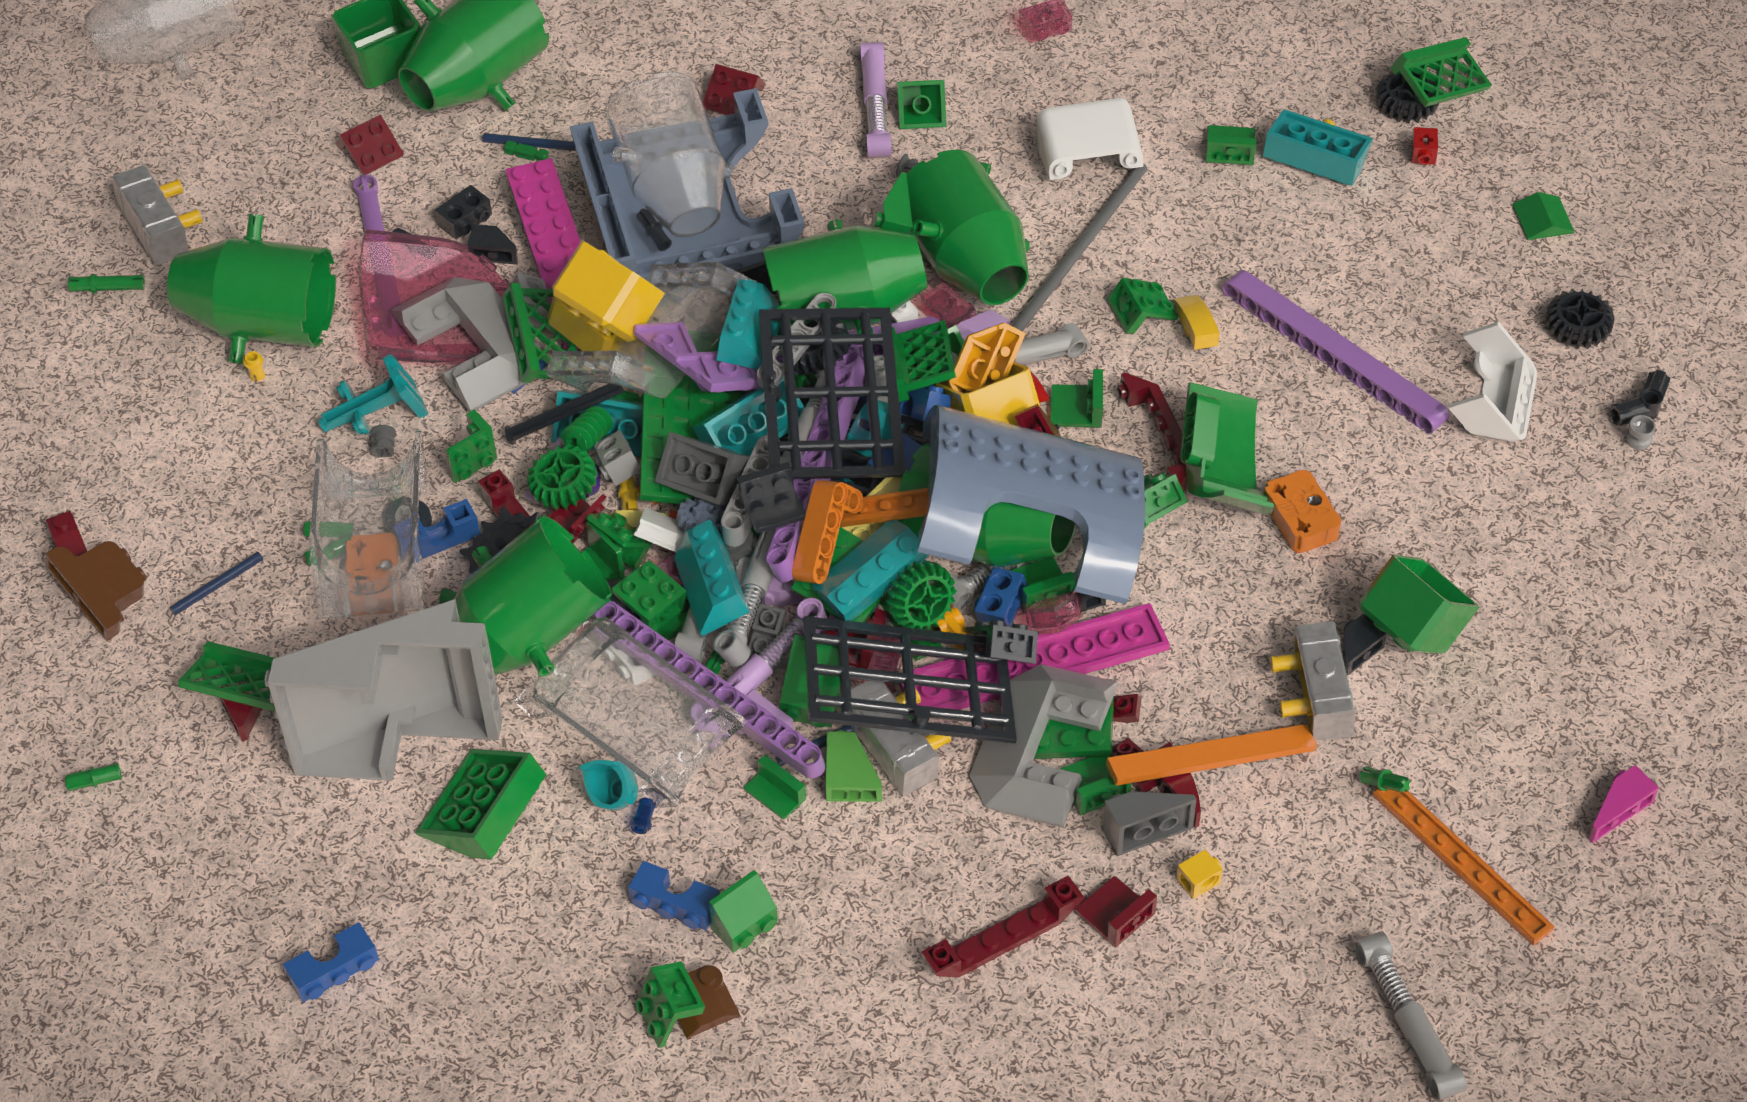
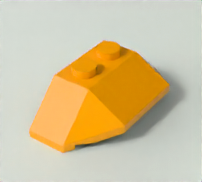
M1000 323L967 335L954 365L956 378L948 380L949 387L961 393H969L1007 378L1026 333L1006 323Z

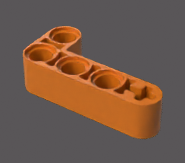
M818 480L814 483L792 567V575L796 581L816 584L824 583L828 576L843 512L857 513L863 504V496L858 489L842 482Z

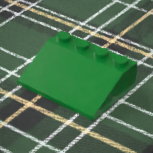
M901 172L880 209L873 214L869 227L910 233L913 225L906 173Z
M471 749L415 833L420 837L470 858L492 860L547 774L531 753Z

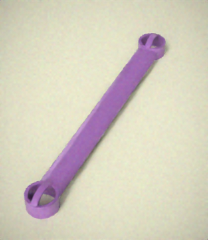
M361 175L354 180L353 187L359 199L382 314V332L389 338H398L404 335L406 331L402 326L397 328L396 322L398 321L391 313V309L399 306L400 303L377 196L378 184L376 178L372 175ZM367 183L372 184L373 187L369 189ZM361 184H363L364 190L358 189ZM389 323H391L392 330L386 328Z

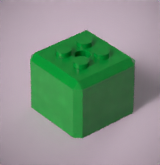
M359 0L336 10L332 16L341 52L365 87L373 89L398 78V71L420 30V23L403 0Z
M1395 554L1391 556L1359 600L1360 610L1374 621L1373 624L1378 629L1388 633L1399 647L1406 649L1408 652L1428 654L1446 653L1479 609L1475 601L1425 560Z

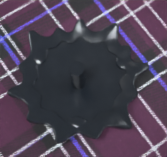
M502 507L496 522L481 521L483 533L473 536V545L471 547L459 550L460 554L470 562L469 573L472 574L479 568L472 557L474 550L480 556L476 548L486 546L493 557L538 520L539 512H535L530 517H525L521 512L514 516L506 507Z

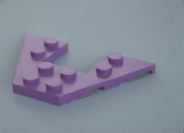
M684 322L634 325L633 334L709 392L760 389V386L757 384V369L717 361L718 351L697 352Z

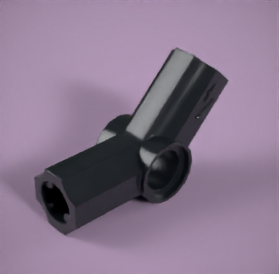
M1658 369L1654 372H1649L1640 396L1611 405L1610 413L1612 421L1616 426L1629 424L1631 419L1638 415H1645L1653 420L1658 417L1671 380L1666 372Z

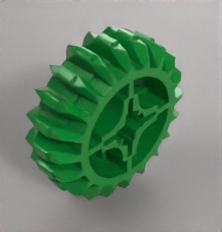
M569 444L564 448L557 445L555 450L548 448L545 455L539 453V460H532L533 467L528 469L527 483L531 495L534 496L539 504H543L546 508L552 506L556 511L560 506L567 510L570 504L577 507L578 500L586 501L585 494H592V487L596 486V477H598L595 463L585 450L582 451L578 446L572 449Z
M923 560L922 563L914 561L913 567L907 565L904 573L899 572V578L896 581H891L893 589L887 590L889 596H891L886 600L888 606H890L888 611L893 616L894 621L902 627L929 630L930 626L938 627V620H945V613L952 611L949 607L950 604L956 602L952 596L957 592L953 586L955 581L950 576L949 571L938 563ZM929 580H934V585H929ZM913 607L914 612H909L908 608Z

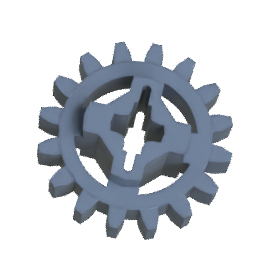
M695 497L694 501L686 499L685 503L680 504L676 517V520L679 521L678 526L685 527L684 533H686L691 528L710 519L722 535L721 519L727 506L717 505Z

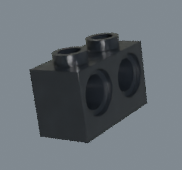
M469 185L434 210L437 226L455 240L469 234L473 224L486 222L492 215L490 199L472 185Z

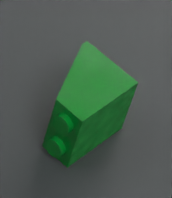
M795 635L779 709L791 717L793 722L812 724L818 728H832L833 724L809 721L804 636ZM817 644L818 664L838 666L837 646ZM818 675L819 695L840 697L839 677ZM820 706L821 711L836 712L837 710L835 707Z

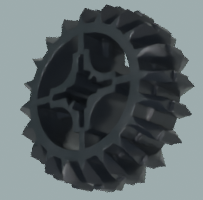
M1390 71L1388 75H1383L1377 86L1376 98L1378 108L1383 110V114H1389L1390 119L1395 116L1398 117L1399 122L1402 119H1407L1408 123L1412 119L1418 123L1421 118L1427 120L1428 116L1433 115L1439 106V103L1424 107L1402 74L1394 75ZM1411 71L1414 77L1420 79L1419 74ZM1425 78V82L1433 86L1435 85V82ZM1424 90L1429 98L1433 97V93Z
M1573 288L1569 293L1562 291L1560 296L1555 295L1548 305L1545 316L1547 330H1551V337L1558 336V343L1564 340L1567 341V347L1571 343L1576 344L1577 349L1581 344H1584L1588 349L1591 343L1597 347L1600 341L1605 342L1612 332L1615 321L1613 308L1609 307L1608 300H1602L1601 295L1594 296L1593 291L1586 293L1581 289L1579 292H1576Z
M815 320L804 321V325L810 328L818 325ZM831 320L832 335L849 334L843 322ZM810 345L794 365V371H797L799 375L805 373L807 376H810L813 372L819 375L820 371L824 370L822 345ZM833 345L835 367L836 362L844 360L843 355L849 353L848 347L850 345Z

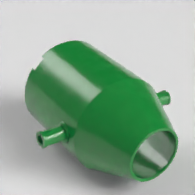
M414 0L413 2L416 3L427 17V21L421 26L398 71L400 85L408 98L425 111H434L479 101L487 95L489 97L492 96L504 112L511 108L516 102L502 87L503 83L546 50L549 44V33L545 34L543 27L546 21L535 1L454 0L441 9L437 8L431 0Z
M946 150L937 153L938 157L928 162L922 160L906 174L913 225L910 233L915 234L920 250L939 278L945 283L988 305H999L1010 301L1024 289L1029 278L1026 253L1029 250L1030 243L1027 239H1024L1023 225L1019 217L973 154L964 150Z
M248 214L247 232L243 238L232 237L179 253L173 258L167 279V296L170 306L219 335L229 337L231 345L227 362L244 364L246 342H249V340L307 347H319L323 343V339H320L322 331H328L336 295V275L331 274L330 264H334V259L328 248L263 241L261 235L265 217L257 214L255 216L254 214Z
M836 219L837 227H834L833 220L830 221L827 225L828 232L762 248L771 288L778 293V303L780 304V306H777L778 309H806L815 296L820 293H829L836 299V308L890 307V313L892 314L928 288L922 256L916 236L913 233L860 225L843 228L842 221ZM820 302L818 304L819 308L832 307L828 302ZM860 319L840 320L848 331L856 329L857 334H861ZM870 319L871 325L880 323V319ZM791 320V326L795 323L796 320Z
M930 443L920 447L912 456V460H915L910 472L904 471L898 492L928 488ZM995 503L983 515L972 561L1005 567L1060 556L1067 550L1072 541L1076 523L1060 515L1013 503ZM925 516L899 519L897 521L909 527L918 537Z
M541 516L493 557L486 546L476 548L480 556L474 550L472 557L479 568L462 582L454 598L456 599L460 622L485 624L494 675L533 664L539 676L549 675L547 667L553 672L555 666L546 653L611 601L609 597L612 596L609 584L586 550L580 552L571 542L574 537L563 526L547 516Z

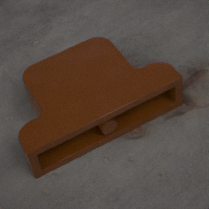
M105 541L80 556H75L65 547H56L45 553L46 568L106 641H109L118 635L120 623L124 621L121 611L143 597L144 581L147 580L144 571L140 567H135L131 562V557L127 550L121 549L115 542Z

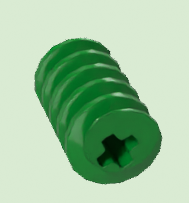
M599 406L587 408L585 412L562 431L561 442L563 447L569 444L572 449L578 446L582 451L588 452L612 429L613 422L610 414Z

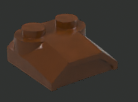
M706 965L688 973L705 1005V1009L700 1015L677 1019L687 1040L729 1020L741 1017L723 981L722 972L717 967Z

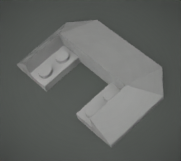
M453 277L391 309L393 316L417 346L461 324L482 350L481 354L443 373L444 380L469 412L474 409L477 410L526 384L521 382L503 299L489 282ZM534 339V344L542 350V347Z
M1040 664L1010 680L1017 737L1016 743L983 740L969 776L986 808L1064 827L1082 778L1078 773L1032 763L1049 719L1100 731L1118 682ZM1000 699L994 714H1001ZM990 724L988 729L1003 730V726Z

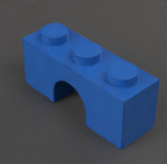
M933 385L909 391V400L899 402L900 414L908 415L911 418L924 422L928 412L934 405L949 408L952 396L944 394V388Z
M468 499L444 507V516L436 525L424 527L419 518L394 527L401 553L408 565L472 540L475 535H480L478 519Z
M643 860L628 886L630 901L640 909L650 908L657 911L663 918H675L683 921L691 929L701 928L707 930L711 923L709 901L718 896L720 890L694 880L686 892L682 894L670 893L667 891L671 884L669 870Z
M360 922L334 935L339 952L332 960L326 962L317 961L307 950L283 964L286 977L302 1002L309 999H317L328 988L344 984L353 974L359 971H367L374 966L375 962L379 961L376 947Z

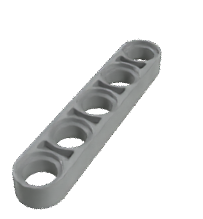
M820 293L814 297L806 309L819 308L818 304L820 302H828L832 306L831 308H836V299L829 293ZM796 320L791 326L792 335H818L821 332L820 320H815L818 325L813 328L804 325L806 320ZM810 345L793 346L794 365ZM776 346L772 350L774 375L776 377L774 382L776 386L784 379L783 363L776 360L778 355H783L782 346ZM761 364L757 371V384L764 389V381L761 377L763 367Z

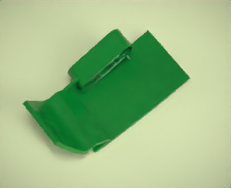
M1192 382L1188 383L1181 462L1186 464L1188 493L1260 514L1270 515L1273 511L1274 503L1267 502L1268 497L1262 491L1257 490L1255 429L1257 399Z

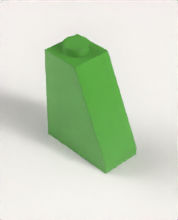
M844 730L827 732L826 801L882 802V783L856 733Z

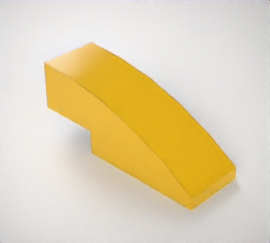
M1197 294L1174 298L1173 302L1186 337L1190 338L1194 350L1218 346L1220 332L1205 302Z

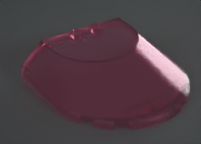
M367 229L362 238L358 268L367 354L376 360H383L382 358L391 353L397 361L462 364L481 354L482 350L461 324L417 346L393 316L391 309L453 277L489 282L501 298L510 285L508 280L500 277L496 272L497 266L482 254L478 257L467 250V245L440 237Z

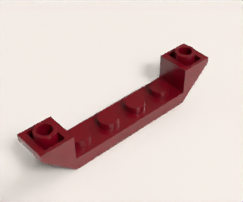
M1126 372L1121 373L1120 385L1117 386L1120 399H1125L1128 407L1146 403L1148 412H1153L1155 426L1159 432L1162 431L1164 434L1166 449L1172 450L1174 454L1173 461L1175 465L1167 467L1166 475L1176 474L1181 488L1185 492L1188 486L1186 464L1181 462L1183 433L1159 385Z
M500 469L478 480V485L497 519L502 507H506L514 516L521 512L525 517H530L515 498L513 484Z
M1068 875L1044 887V900L951 947L947 939H944L921 951V955L936 976L959 978L1059 926L1081 903L1084 896Z

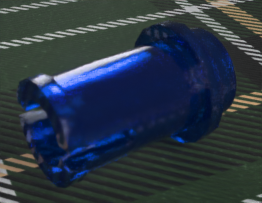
M646 797L639 800L635 816L630 820L633 832L642 835L651 829L652 823L650 821L656 808V803H653L654 800Z

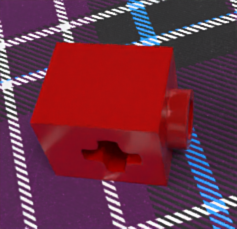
M1414 127L1411 141L1412 163L1436 165L1438 128Z

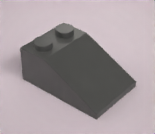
M669 432L655 482L714 504L727 506L738 484L737 477L742 475L750 456Z
M1128 792L1123 795L1117 794L1105 801L1103 832L1116 856L1193 829L1196 797L1188 794Z

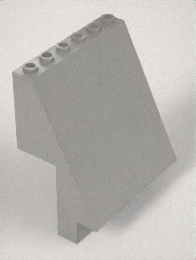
M456 599L273 659L271 670L266 671L265 685L270 688V702L274 703L275 719H279V733L284 736V750H288V764L293 767L295 776L393 781L402 735L499 741L503 716L485 624L460 622Z

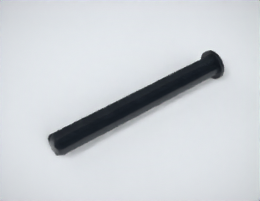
M615 380L512 427L507 425L504 427L505 434L509 442L514 445L516 440L623 393V385L620 380Z

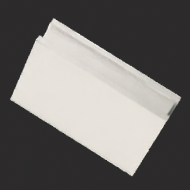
M645 507L634 535L677 553L685 535V527H679L678 520Z

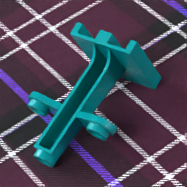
M390 353L382 358L389 372V377L383 384L356 397L346 380L340 381L337 390L344 400L347 398L348 401L321 414L322 418L318 422L324 432L327 433L332 429L353 421L352 425L359 435L363 433L366 435L371 433L365 416L401 400H404L419 418L425 417L429 413L414 379Z

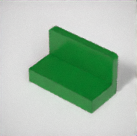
M764 755L757 761L758 774L744 786V790L781 819H786L806 800V785L768 756Z

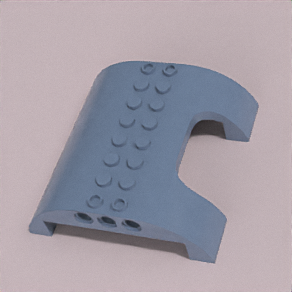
M757 88L733 93L734 114L599 141L593 122L570 126V132L607 253L617 262L660 290H679L728 280V273L765 261L762 248L798 239L805 227V222L792 188L769 193L770 212L761 217L749 218L741 211L731 183L730 175L732 169L759 142L768 127V119ZM640 209L649 210L656 221L662 223V229L672 240V245L667 250L659 251L651 237L645 235V229L636 218V214L640 212Z
M934 405L923 423L922 439L930 441L928 509L918 534L917 552L970 565L986 510L995 503H1013L1060 515L1074 521L1080 528L1084 538V552L1074 573V591L1126 604L1139 562L1145 525L1144 472L1140 458Z

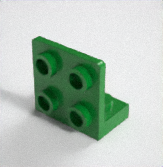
M1209 125L1206 162L1254 165L1256 129Z
M1122 277L1107 297L1124 330L1129 334L1135 333L1147 317L1173 321L1179 317L1174 309V305L1164 293L1163 287L1157 282Z
M1093 369V378L1088 379L1087 385H1052L1051 422L1054 425L1057 424L1059 427L1102 428L1103 369Z
M475 409L466 414L468 422L466 429L470 436L446 450L450 474L454 483L470 478L474 472L482 467L490 466L497 459L492 427Z
M1161 472L1154 476L1152 473L1144 476L1145 525L1188 502L1176 474L1165 475L1164 472Z
M600 512L599 514H589L587 516V520L606 533L612 542L616 541L621 546L624 553L622 555L623 562L632 569H637L653 543L635 536L634 533L637 527H632L626 523L627 519L619 513L606 514Z
M587 521L589 547L585 550L597 564L606 580L612 578L624 579L626 568L622 560L624 553L621 546L616 541L612 542L606 533L590 521Z
M1054 557L1010 570L1024 574L1028 586L1022 588L1021 603L1026 615L1075 598L1073 573L1063 574Z
M650 560L612 588V594L641 617V622L655 632H658L686 610L687 590Z
M1092 756L1060 768L1061 770L1078 773L1082 778L1073 801L1080 816L1104 807L1105 801L1114 795H1123L1131 792L1132 783L1115 785L1106 766L1109 756Z
M682 961L651 967L636 1000L637 1012L642 1015L647 1025L648 1033L654 1039L658 1048L665 1046L677 1019L700 1015L705 1009V1005Z

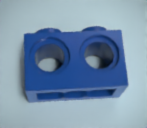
M997 567L993 568L991 575L985 579L984 591L981 597L977 598L974 604V613L979 622L989 623L991 620L1006 622L1005 626H1012L1022 603V588L1028 586L1024 574Z

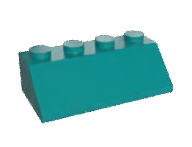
M1283 109L1267 132L1263 156L1273 161L1282 162L1297 169H1303L1318 176L1327 177L1339 183L1352 186L1361 173L1373 138Z
M738 280L720 336L717 361L757 370L761 366L759 309H778L777 306H780L764 284L756 283L753 280ZM780 320L770 321L771 335H778L781 326Z
M785 379L778 385L782 390V397L776 402L779 438L788 433ZM760 387V389L749 391L693 426L692 428L698 439L751 456L758 439L763 435H767L764 389ZM796 398L797 412L799 418V415L802 409H804V406L799 398Z
M568 389L558 391L556 407L586 393ZM612 397L594 405L604 408L610 414L613 422L612 429L601 440L621 430L635 456L641 457L643 402ZM585 410L554 423L551 441L556 442L558 438H561L562 431Z
M709 519L686 531L674 560L683 586L687 590V597L699 632L704 636L749 613L750 610L726 544L713 522Z
M897 520L887 521L831 568L824 583H813L811 587L841 620L852 621L886 593L887 590L893 587L891 581H896L899 578L898 573H904L907 565L913 567L914 561L922 562L928 555L917 552L918 537L909 527Z

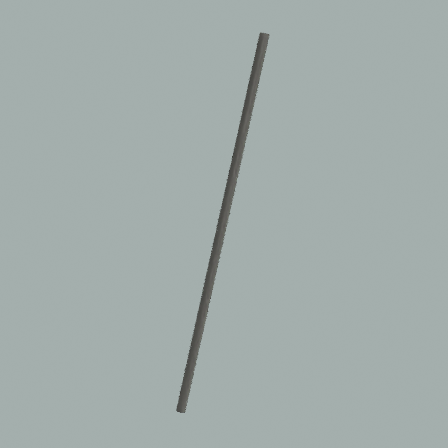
M1144 163L1143 167H1137L1131 171L1011 325L1012 327L1023 332L1146 173L1147 166Z

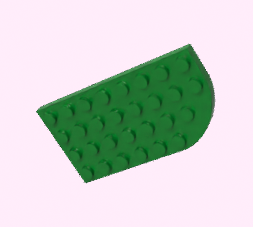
M688 331L697 352L718 351L720 334ZM647 344L644 345L639 500L673 504L685 503L686 499L694 501L695 496L655 482L669 432L699 440L692 427L745 395L746 391H702L691 377Z

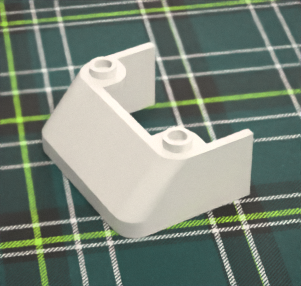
M1499 322L1463 333L1464 339L1476 351L1474 369L1484 379L1481 395L1449 404V410L1463 424L1464 428L1473 435L1510 442L1525 439L1537 379L1534 363Z

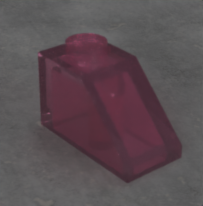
M1075 591L1038 601L1026 609V622L1030 630L1038 631V635L1061 633L1083 617L1078 592Z

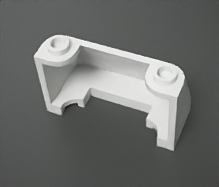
M1123 98L1046 108L1037 116V149L1049 180L1068 176L1073 168V160L1119 154V161L1125 168L1143 167V154L1132 110L1127 100Z

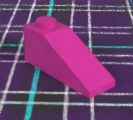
M1636 765L1627 771L1623 769L1614 776L1613 784L1590 833L1589 840L1592 843L1655 801L1659 787Z

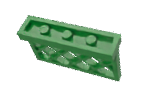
M1467 37L1404 52L1390 67L1394 75L1402 74L1424 107L1490 89L1492 86L1467 50L1471 45ZM1463 58L1468 66L1460 63L1459 59ZM1443 63L1452 66V70L1443 67ZM1427 67L1435 70L1436 75L1427 71ZM1457 70H1460V71L1466 73L1467 76L1464 77V76L1458 74V73H1457ZM1411 71L1419 74L1420 79L1414 77ZM1441 74L1450 77L1451 81L1449 82L1441 78ZM1472 77L1478 79L1480 84L1472 81ZM1425 78L1435 82V85L1433 86L1425 82ZM1456 81L1464 84L1465 89L1456 85ZM1440 85L1449 89V93L1439 89ZM1424 90L1433 93V97L1429 98Z
M511 283L502 295L521 382L531 383L534 378L581 379L583 373L576 345L548 324V319L536 311L541 305L549 312L551 304L545 299L546 297L554 296L553 289L521 288L520 283ZM524 296L531 297L537 302L534 308L525 302ZM531 315L543 324L539 329L530 324L529 317ZM547 327L557 336L551 340L541 330ZM536 337L547 345L544 351L534 344ZM558 338L567 343V351H564L555 343ZM550 348L561 356L558 362L546 354ZM565 359L573 366L574 371H567L560 363ZM539 360H544L552 369L550 371L540 370Z
M945 320L896 334L895 328L892 327L899 402L909 400V391L956 378ZM923 341H928L926 344L921 345ZM937 343L941 344L938 348L934 347ZM912 351H917L913 355H910ZM926 353L930 354L926 358L923 357ZM939 356H942L943 358L940 361L936 360ZM915 363H916V364H919V365H918L917 367H915V368L912 367ZM928 366L932 367L929 371L925 370ZM941 369L947 370V371L938 373Z
M207 641L203 646V655L178 680V687L275 711L274 703L268 700L270 698V690H259L268 688L265 685V675L267 670H271L272 662L275 658ZM216 675H221V676H222V677L213 678V679H210V678H209L210 676H216ZM203 678L202 681H192L194 679ZM242 681H246V682H247V683L239 684V685H235V684H234V683L242 682ZM226 684L228 685V687H223V688L216 687V686H221V685H226ZM253 691V693L244 694L242 692Z

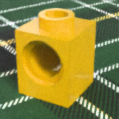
M1205 849L1178 865L1176 879L1194 899L1221 883L1223 868L1220 861L1215 856L1212 857Z

